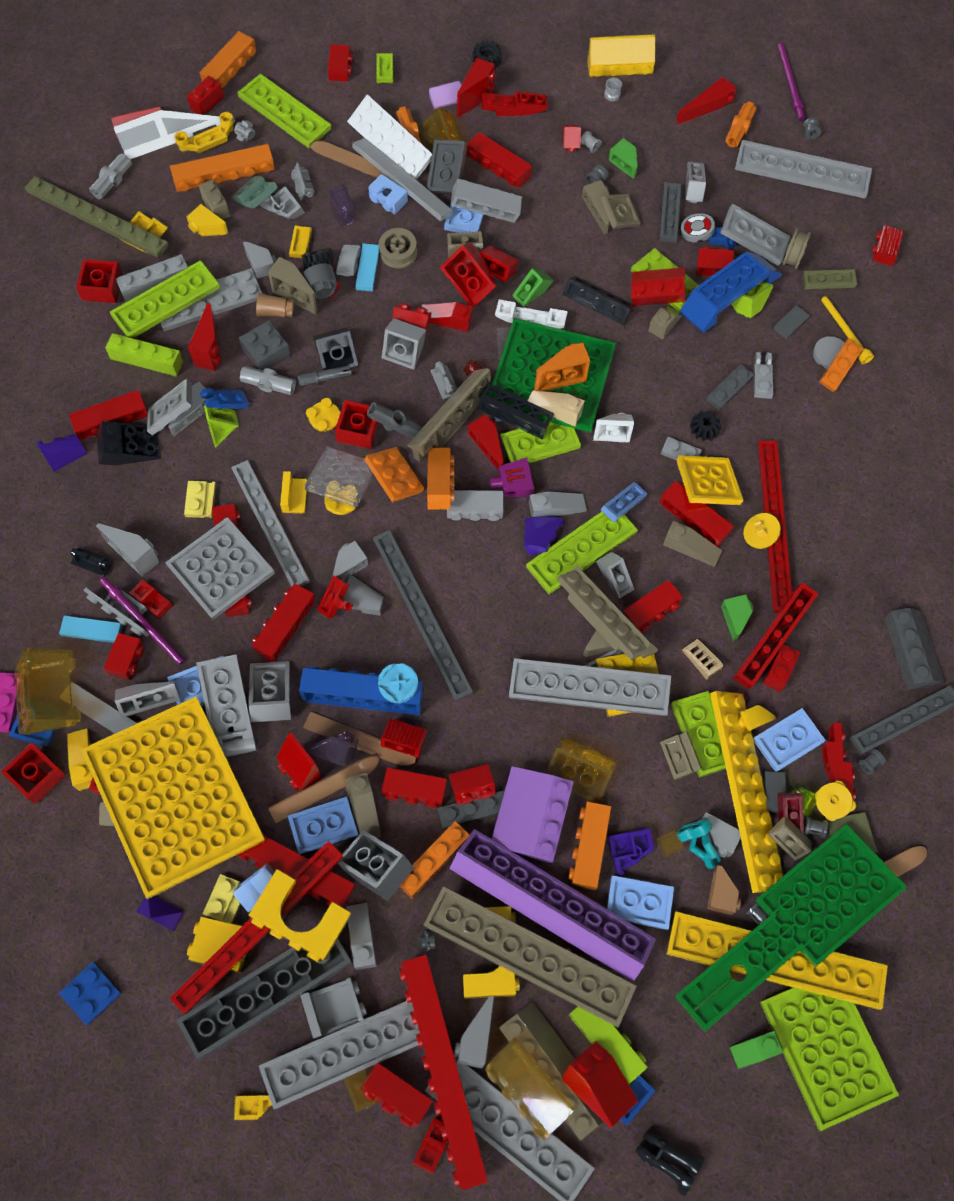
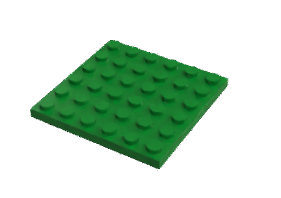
M514 318L492 384L528 401L532 391H534L537 369L565 347L571 344L583 343L590 358L586 382L544 392L565 393L584 400L583 412L576 426L553 418L550 423L591 433L616 343ZM490 390L488 396L496 398L498 394ZM510 399L504 400L505 404L509 406L515 405L514 401ZM527 407L520 408L521 412H531ZM544 415L537 416L538 420L546 421L548 418Z

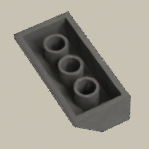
M912 608L891 611L886 616L885 622L907 690L945 684L922 612Z

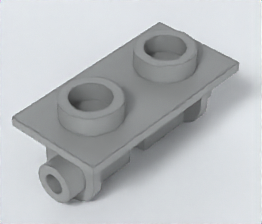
M296 163L291 173L292 180H294L296 185V193H298L300 200H302L303 196L312 197L314 189L310 182L308 170L305 167H300L299 163Z
M439 361L435 364V369L430 370L444 400L450 398L457 390L448 366Z

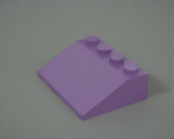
M511 766L492 840L513 853L546 863L553 862L574 781Z

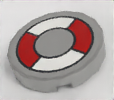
M707 214L690 215L681 224L682 236L687 241L693 243L698 242V240L705 241L714 234L715 222Z

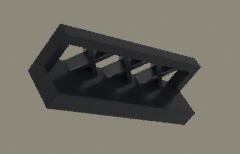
M577 276L569 278L562 294L622 325L626 323L629 314L636 307Z
M490 383L479 398V410L542 440L546 435L548 425L554 417V413ZM491 390L497 393L498 397L492 398L487 395ZM510 399L514 401L515 405L509 406L505 404L504 400ZM527 407L531 412H521L520 408ZM544 415L548 418L543 422L538 420L537 416Z

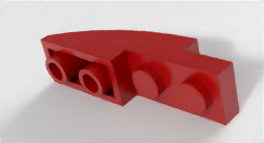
M515 91L514 96L485 92L481 94L482 110L495 111L496 116L531 115L548 109L547 96L544 94Z
M833 723L829 727V741L822 746L825 770L830 783L842 781L851 792L855 801L856 790L853 789L855 770L852 769V762H844L846 759V750L843 749L845 730H842V723Z

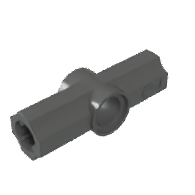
M373 402L367 411L369 418L383 424L387 431L395 430L413 439L421 430V426L418 423L406 418L405 414L400 410L392 411L377 402Z

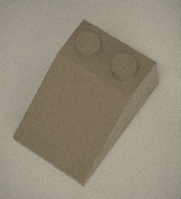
M279 257L268 271L272 292L282 298L294 300V304L316 315L318 310L314 291L290 260Z

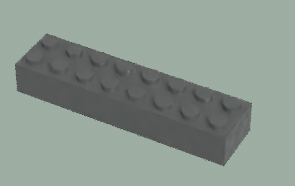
M337 938L325 961L321 959L318 962L306 956L308 952L302 948L299 951L290 948L177 1019L196 1059L204 1060L301 998L300 995L312 991L351 966L353 963L339 939Z

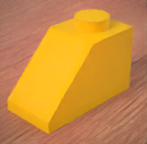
M202 204L187 216L190 230L194 233L197 232L201 236L226 235L228 233L226 222Z

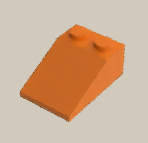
M571 344L565 347L539 367L536 371L534 391L544 392L586 382L590 358L584 344Z

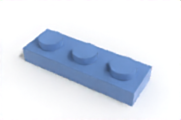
M633 482L607 502L601 511L615 523L645 499L648 493L637 483Z

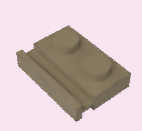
M687 731L660 742L674 780L702 770L699 758Z

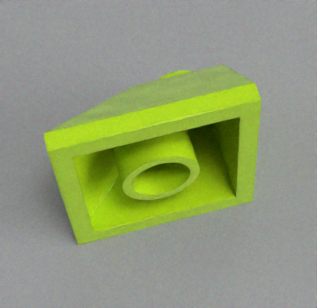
M762 281L731 305L737 313L752 318L762 311L773 285Z

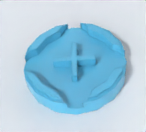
M403 663L388 665L382 670L378 679L381 695L392 703L407 702L415 695L418 689L416 672L412 667Z

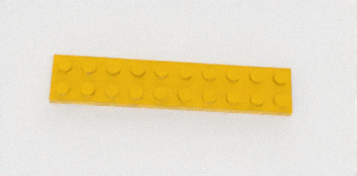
M715 691L710 693L752 893H764L783 877L776 841L768 835V832L773 827L771 816L766 808L767 798L755 751L754 739L751 730H747L740 712L746 710L743 694Z
M675 911L667 955L711 966L752 931ZM799 951L766 980L881 1010L883 1008L888 965L833 952L817 967H814ZM734 965L730 968L732 972L746 975V971L742 966Z

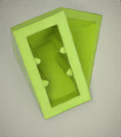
M204 405L207 422L216 448L239 426L236 411L210 408Z

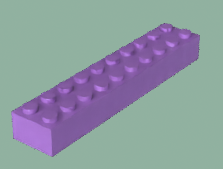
M475 829L458 850L449 868L633 982L644 967L656 941L649 934Z

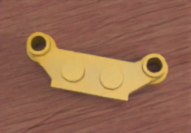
M223 112L219 116L221 123L219 126L191 138H188L186 132H177L174 138L180 151H195L200 154L227 142V137L233 130L234 120L232 114Z

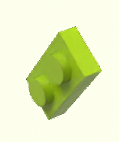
M377 53V83H393V53Z

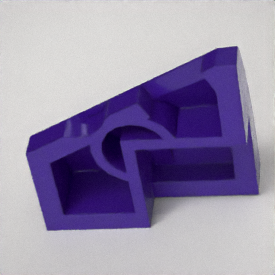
M75 434L67 435L63 438H53L51 443L43 444L42 441L36 442L54 472L87 454Z
M532 517L525 519L524 546L528 555L548 551L550 543L557 536L556 530L559 526L564 525L562 518Z
M646 827L607 836L617 876H622L627 869L637 864L644 855H648L654 850L650 829Z

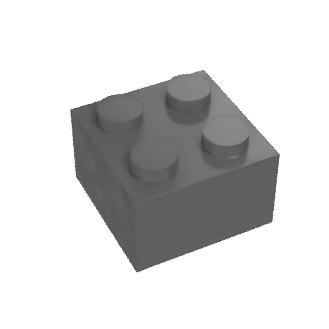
M269 320L239 337L242 350L259 370L270 369L291 356L288 344Z

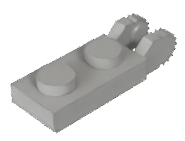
M756 352L753 367L755 374L754 398L772 399V354L767 353L765 356L766 364H760L761 353Z

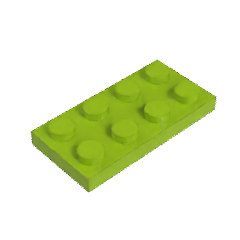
M654 248L634 264L630 271L633 273L636 271L678 267ZM685 274L687 300L693 289L699 285ZM685 302L669 304L680 313Z
M554 423L548 425L543 440L521 429L500 434L501 442L510 463L523 458H527L528 463H532L581 448L574 428Z
M709 691L671 702L670 705L681 733L685 731L689 733L702 766V770L696 771L698 777L725 770V761Z

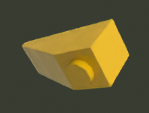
M86 728L67 734L72 786L78 791L88 789L93 778L81 749L91 745L89 732Z

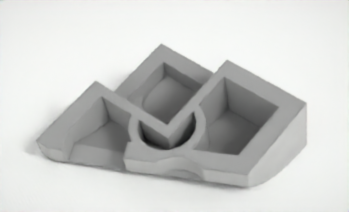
M283 187L273 196L269 195L259 204L260 207L287 219H295L305 213L286 187Z
M350 575L347 582L349 587L343 599L353 604L352 609L361 610L362 613L381 616L384 596Z

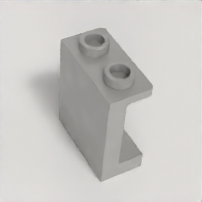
M349 977L342 982L318 991L300 995L313 1039H318L364 1020L363 1016L367 1013L364 1003H359L357 994L360 991L356 981L352 982V979Z

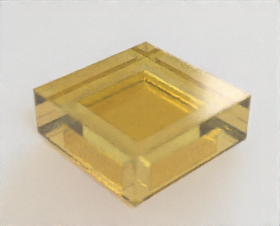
M675 830L656 839L665 859L684 849Z

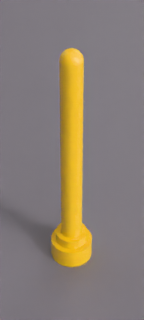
M826 296L822 297V303L847 338H850L863 348L858 356L861 364L870 362L874 358L873 353L862 346L829 298Z

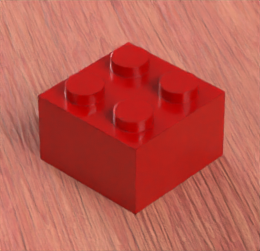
M83 259L76 286L82 301L117 302L120 288L116 278L123 276L118 262Z
M344 400L335 429L337 442L372 449L380 423L369 418L367 415L371 405Z
M32 742L1 771L34 804L42 799L66 775Z

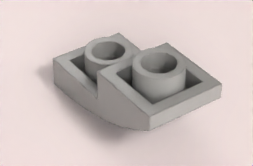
M360 245L343 246L337 265V275L354 276L358 267L357 259L361 253Z

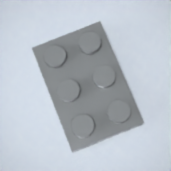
M186 378L148 408L147 432L154 435L156 432L162 431L168 423L175 421L181 413L191 408V381Z

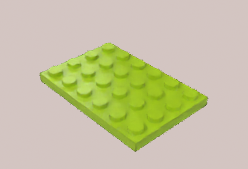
M791 988L760 1002L772 1030L776 1033L784 1057L819 1131L899 1096L855 1003L798 988Z

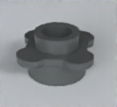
M427 930L421 932L418 938L419 947L422 948L423 953L433 950L435 947L434 935Z

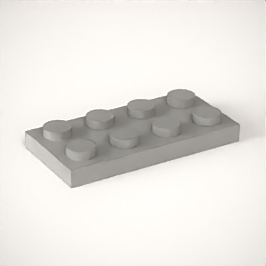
M734 204L729 207L721 230V234L778 266L782 263L790 236Z

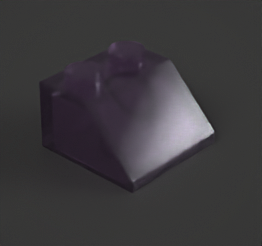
M344 731L306 748V752L340 766H345L352 762L360 739L354 738L355 734Z

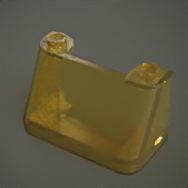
M23 648L15 669L19 734L29 735L72 727L80 721V710H77L76 706H72L70 674L76 668V658H73L72 650Z

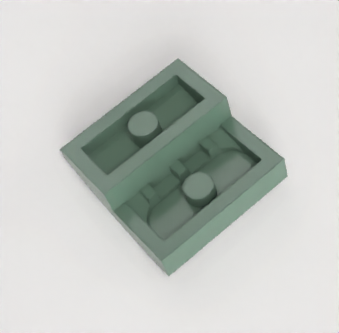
M254 176L231 197L239 204L255 209L278 187L275 182H266L263 176Z

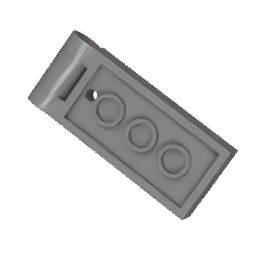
M237 654L197 662L208 722L225 757L256 751ZM232 726L234 728V731L230 732L229 727Z

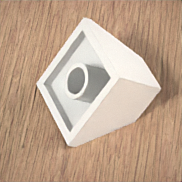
M618 413L597 419L593 440L630 442L634 426L632 415Z

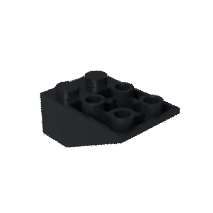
M101 421L96 432L99 464L116 466L160 459L157 432L151 435L147 432L146 425Z

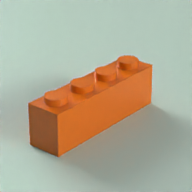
M238 31L200 71L201 80L203 81L209 75L220 82L222 88H224L227 82L236 75L237 71L245 66L249 58L255 55L256 46L254 39Z
M431 448L428 451V510L450 509L451 502H454V467H451L454 466V455H450V448Z
M587 802L585 807H581L579 819H583L582 826L578 827L576 832V839H579L578 847H574L572 859H575V866L570 867L568 877L569 880H572L571 886L596 891L611 806Z
M455 821L412 865L414 869L399 887L413 900L457 854L470 835Z

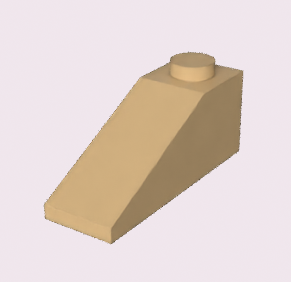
M532 391L528 399L529 402L554 413L553 418L572 426H576L584 407V400L565 393Z

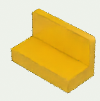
M283 471L280 503L282 513H305L307 479L292 478L291 472Z

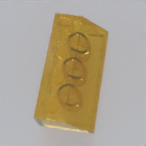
M516 1038L512 1039L485 1068L490 1080L497 1083L502 1089L504 1097L507 1100H511L516 1106L519 1115L524 1119L526 1118L531 1124L533 1132L543 1140L548 1138L575 1110V1107Z

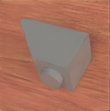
M243 242L245 253L256 279L268 276V271L276 262L275 256H271L266 248L249 242Z
M356 541L346 543L338 552L333 575L342 580L368 566L367 557Z
M611 552L596 561L602 577L618 599L635 590L622 557Z
M706 812L702 819L708 818L713 825L708 833L711 844L719 856L724 858L726 856L730 857L741 838L739 830Z

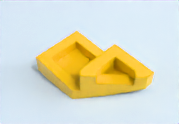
M760 705L740 712L748 731L776 719L775 715Z
M269 1095L235 1096L234 1120H257L272 1105Z

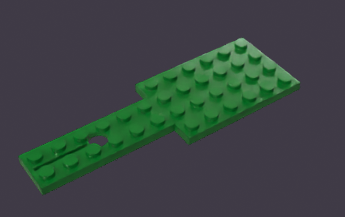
M845 824L756 898L755 902L769 917L681 990L675 998L705 1033L799 951L814 967H817L900 895L907 886ZM734 965L742 966L746 971L745 980L740 982L733 980L730 976V968Z

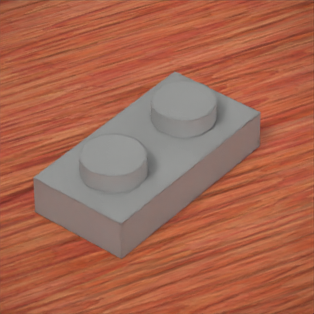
M667 437L661 455L677 460L679 455L700 456L702 450Z

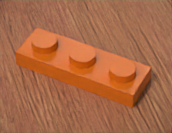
M848 338L819 383L832 392L836 391L863 348Z

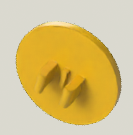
M768 513L757 514L746 523L743 532L744 539L751 547L756 549L770 547L779 538L781 526L773 515Z

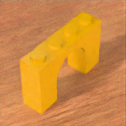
M276 869L249 913L250 918H252L251 923L261 929L263 926L271 930L269 934L279 940L282 937L290 941L288 945L297 951L301 948L308 952L306 956L316 962L319 959L325 961L349 920L351 913L332 902L321 922L314 929L308 932H295L289 929L283 923L281 912L283 904L295 886L296 881Z
M511 907L486 908L516 924L515 912H511ZM501 966L490 973L463 975L464 999L489 998V996L509 997L516 996V991H520L519 977H515L514 973Z

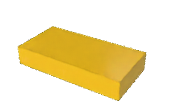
M294 227L289 251L290 257L302 258V255L308 252L312 227Z

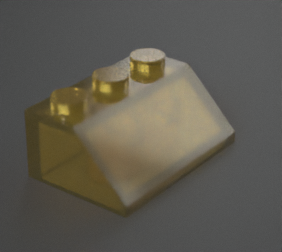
M441 107L418 127L423 145L431 153H433L435 140L463 141L454 114Z
M561 737L546 774L574 781L571 792L599 804L617 760Z

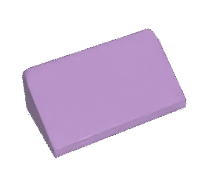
M460 81L429 89V98L434 109L457 103V92L461 87Z

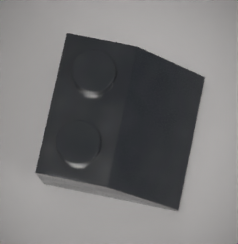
M347 327L313 336L323 370L350 365V368L358 366L351 334Z

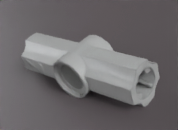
M121 153L109 167H102L99 178L89 188L90 192L96 198L102 199L113 186L117 187L121 183L122 175L132 165L131 160Z
M244 366L240 372L241 382L258 386L262 391H277L288 395L294 393L296 380L278 375L272 369L265 368L264 370Z

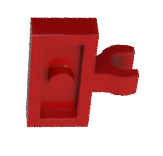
M333 575L317 610L331 619L334 618L338 608L342 610L344 608L350 612L353 604L343 599L349 584Z

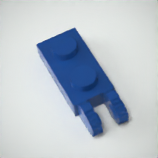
M212 388L203 389L200 392L201 398H206L204 402L206 407L243 409L250 405L243 390H212Z

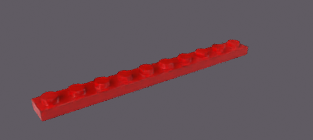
M759 441L757 445L764 513L776 517L781 526L779 538L773 545L767 547L773 613H778L792 594L777 441Z
M329 841L291 877L296 881V884L283 904L282 918L344 857ZM250 918L170 997V1000L184 1015L187 1014L270 931L269 928L263 926L261 929L251 923L252 918Z

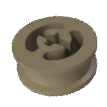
M393 228L386 231L379 240L382 261L387 266L397 269L410 266L417 257L415 236L409 230L403 228ZM405 244L410 247L407 251ZM389 246L391 248V253L387 251V248Z
M796 228L786 250L782 265L787 263L793 265L794 269L797 270L806 250L811 232L805 234L800 232L799 228Z

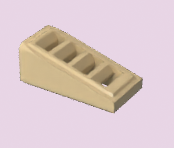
M698 639L682 650L706 680L722 670L724 666ZM698 646L699 649L692 653L691 650ZM703 652V656H701L700 658L696 657L698 654ZM705 658H708V661L704 664L701 662ZM712 663L713 667L708 669L707 666Z

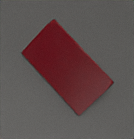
M777 793L778 820L780 821L786 816L804 834L803 794Z

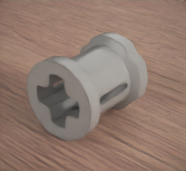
M586 131L581 137L580 144L586 145L590 152L594 153L600 148L602 141L592 136L590 131Z

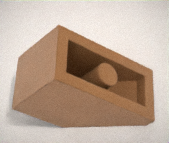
M717 865L714 868L707 909L733 915L740 908L741 898H738L739 891L724 868Z

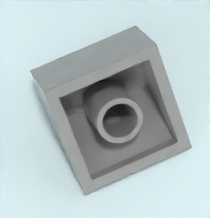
M393 318L385 329L382 359L414 370L424 346L426 329Z

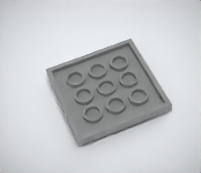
M228 517L165 562L167 567L212 620L275 574L272 567Z

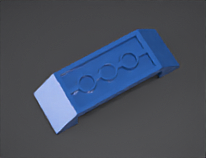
M745 252L693 289L682 306L680 313L704 333L717 323L718 313L762 281L771 284L781 277L782 273L760 255Z

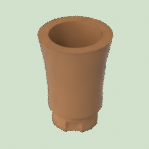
M258 292L256 304L257 317H293L294 300Z

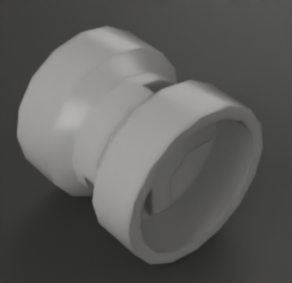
M613 77L606 81L604 96L607 100L617 101L620 98L622 87L620 79Z

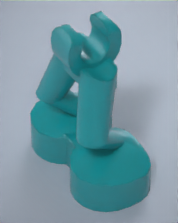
M705 818L696 823L692 822L682 826L676 832V835L681 842L691 840L689 850L701 858L708 869H714L716 867L715 864L721 862V858L708 836L713 825L708 818ZM698 837H702V843L706 851L696 846Z

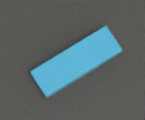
M362 245L355 286L356 290L373 291L380 252L379 245Z
M64 616L59 634L65 637L114 643L117 634L121 633L122 624Z

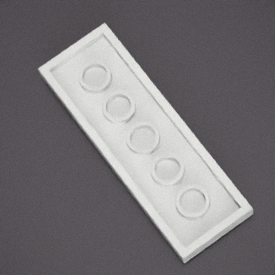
M366 95L347 121L364 138L369 140L416 180L431 162L432 153L369 95Z

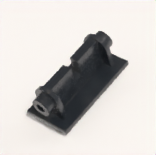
M81 547L73 548L71 551V556H73L71 564L104 577L113 563L112 559Z

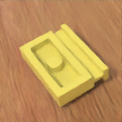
M188 481L185 517H213L212 507H214L215 482Z
M220 874L203 915L221 922L233 924L241 905L233 895V891L241 882Z

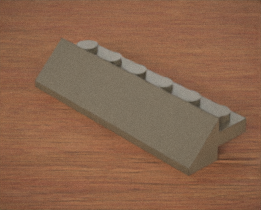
M489 369L473 371L408 443L407 446L413 450L414 459L421 462L431 448H442L478 408L481 394L491 382Z
M576 565L574 570L559 576L558 582L569 593L567 599L615 651L622 650L631 660L639 656L645 658L658 651L654 644L581 568Z
M533 1002L499 1027L516 1054L580 1141L604 1122L561 1080L575 1058Z

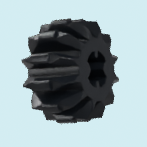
M709 410L706 413L700 411L698 415L695 414L690 423L692 428L691 434H696V439L702 437V441H705L706 438L711 441L713 437L718 436L721 430L720 418H715L716 413L709 414Z

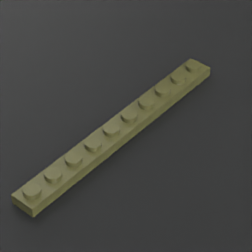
M36 176L25 186L26 192L157 258H160L169 247L167 241Z

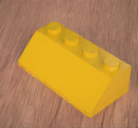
M655 35L590 38L587 61L589 77L653 73L655 64Z

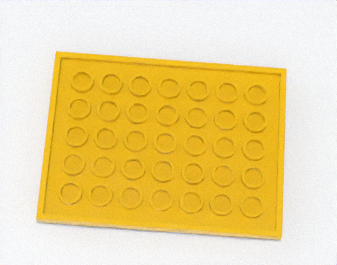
M197 696L81 749L147 899L265 841Z

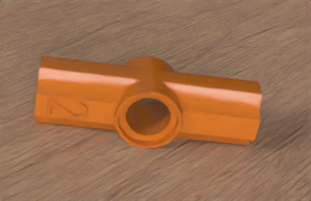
M749 101L744 103L739 114L735 115L725 140L728 146L738 147L744 134L746 135L757 109L754 103Z
M406 107L399 108L396 111L398 123L421 143L418 126L413 121L410 109Z

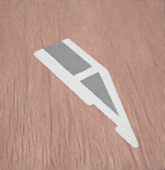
M160 110L115 126L114 130L124 154L129 159L176 143L174 136L179 131L186 132L188 138L193 137V132L212 125L219 126L221 123L219 116Z

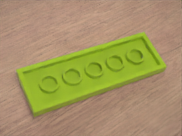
M259 74L238 92L240 99L307 148H310L312 143L319 141L332 129L330 123L262 74Z
M200 260L110 311V314L126 337L133 339L220 289V285Z
M600 512L551 546L547 552L541 553L527 563L526 568L550 595L562 586L558 582L560 575L574 570L576 565L584 571L635 535L638 529L625 515L614 523L607 515Z

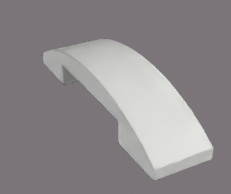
M499 300L495 316L509 323H512L513 319L517 318L560 329L565 326L567 311L550 308L549 312L516 307V302Z

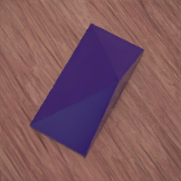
M155 896L149 899L145 897L137 910L138 913L174 931L184 914L183 911Z

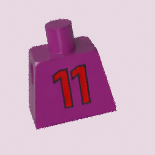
M527 458L501 465L499 467V477L489 478L491 489L502 488L503 497H530L531 494H534V486Z

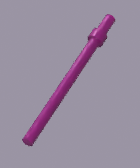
M779 43L778 50L793 98V108L797 112L798 119L802 121L805 119L803 102L799 98L784 43Z
M106 577L100 580V583L109 591V595L132 615L178 665L185 661L122 595L123 592L118 586L115 587Z

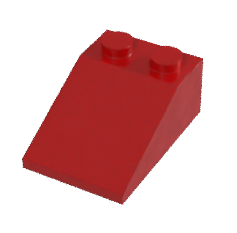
M476 58L457 92L458 117L463 116L481 104L482 92L494 93L496 84H494L496 72L494 71L495 64Z
M472 242L463 244L440 266L443 273L470 306H473V308L497 287L482 255Z
M207 303L188 349L194 366L215 371L216 367L221 364L222 356L216 319L211 304Z
M292 732L288 734L277 756L279 762L277 767L283 775L288 774L291 778L289 783L295 791L298 789L302 791L319 782L322 777L316 763Z
M597 1041L569 1065L561 1079L611 1129L638 1102L613 1056Z

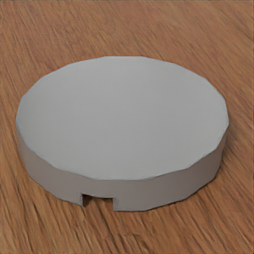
M836 337L821 338L813 349V358L816 363L821 364L827 369L844 342Z

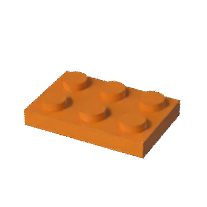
M397 446L366 455L365 462L392 502L420 494L424 491L425 488Z

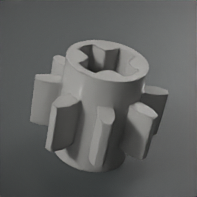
M244 120L238 122L234 129L235 134H237L236 139L241 142L251 141L255 136V130L252 128L253 124Z

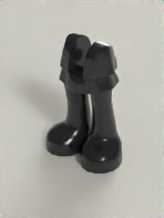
M645 1132L643 1138L651 1145L656 1146L653 1153H650L647 1149L638 1145L635 1152L643 1162H647L651 1167L654 1166L671 1177L677 1183L678 1192L685 1197L695 1178L661 1158V1156L665 1154L686 1168L694 1176L698 1174L705 1157L699 1154L694 1156L686 1155L668 1144L666 1139L659 1138L658 1134Z

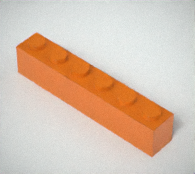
M268 144L170 166L177 192L198 188L200 184L210 180H215V183L219 184L224 181L250 177L255 174L268 173L275 170Z

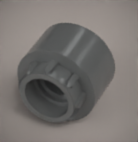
M317 264L305 270L303 277L314 291L315 298L323 299L334 294L337 281L330 264Z

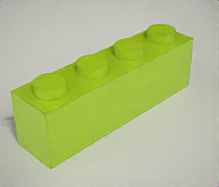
M113 333L105 347L112 360L173 376H178L183 364L179 350Z
M579 1007L569 1014V1017L591 1044L597 1041L613 1056L628 1084L648 1068L644 1064L646 1062L644 1056L639 1051L635 1053L630 1046L632 1044L630 1039L624 1033L620 1034L615 1028L616 1026Z

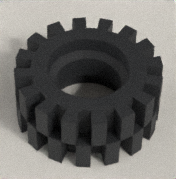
M486 40L485 43L481 41V44L478 42L473 50V63L476 58L495 64V70L501 64V47L498 43L494 45V41H491V43H489V40ZM484 54H490V55H492V56H491V57H484V56H482V55H484Z
M332 248L319 249L302 255L305 270L317 264L325 263L332 265L335 263Z

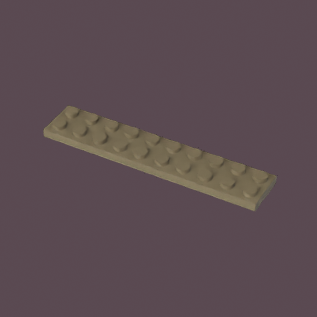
M445 887L442 888L424 923V927L616 1027H619L637 987Z

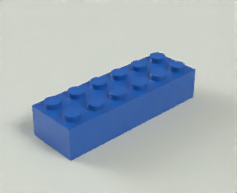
M315 666L303 668L299 688L302 700L306 703L420 716L424 694L423 681L418 679L417 692L410 700L403 703H392L386 700L379 691V674L368 673V675H363L357 671L345 673L333 668L321 670Z

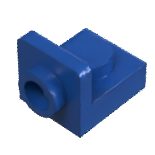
M715 227L714 234L708 239L709 244L725 245L726 249L732 251L737 242L721 234L722 227Z

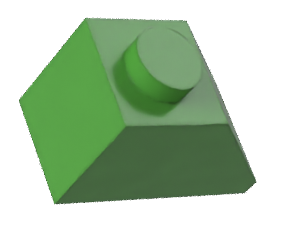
M623 138L610 149L609 161L634 179L638 167L636 147Z
M532 268L512 296L525 307L543 295L554 280L543 269Z
M747 595L725 599L721 605L733 641L738 639L753 611L752 602L748 600Z
M775 1031L729 1047L738 1069L783 1053Z

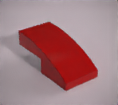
M143 579L129 592L134 599L144 605L158 619L173 606L170 601L159 594L155 588Z
M433 1118L413 1162L414 1165L431 1174L434 1173L448 1141V1138L443 1139L440 1125L444 1123Z

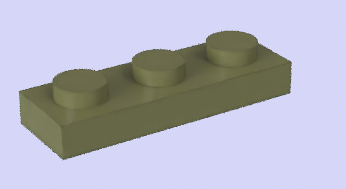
M855 269L803 271L802 274L804 289L855 288L857 285Z

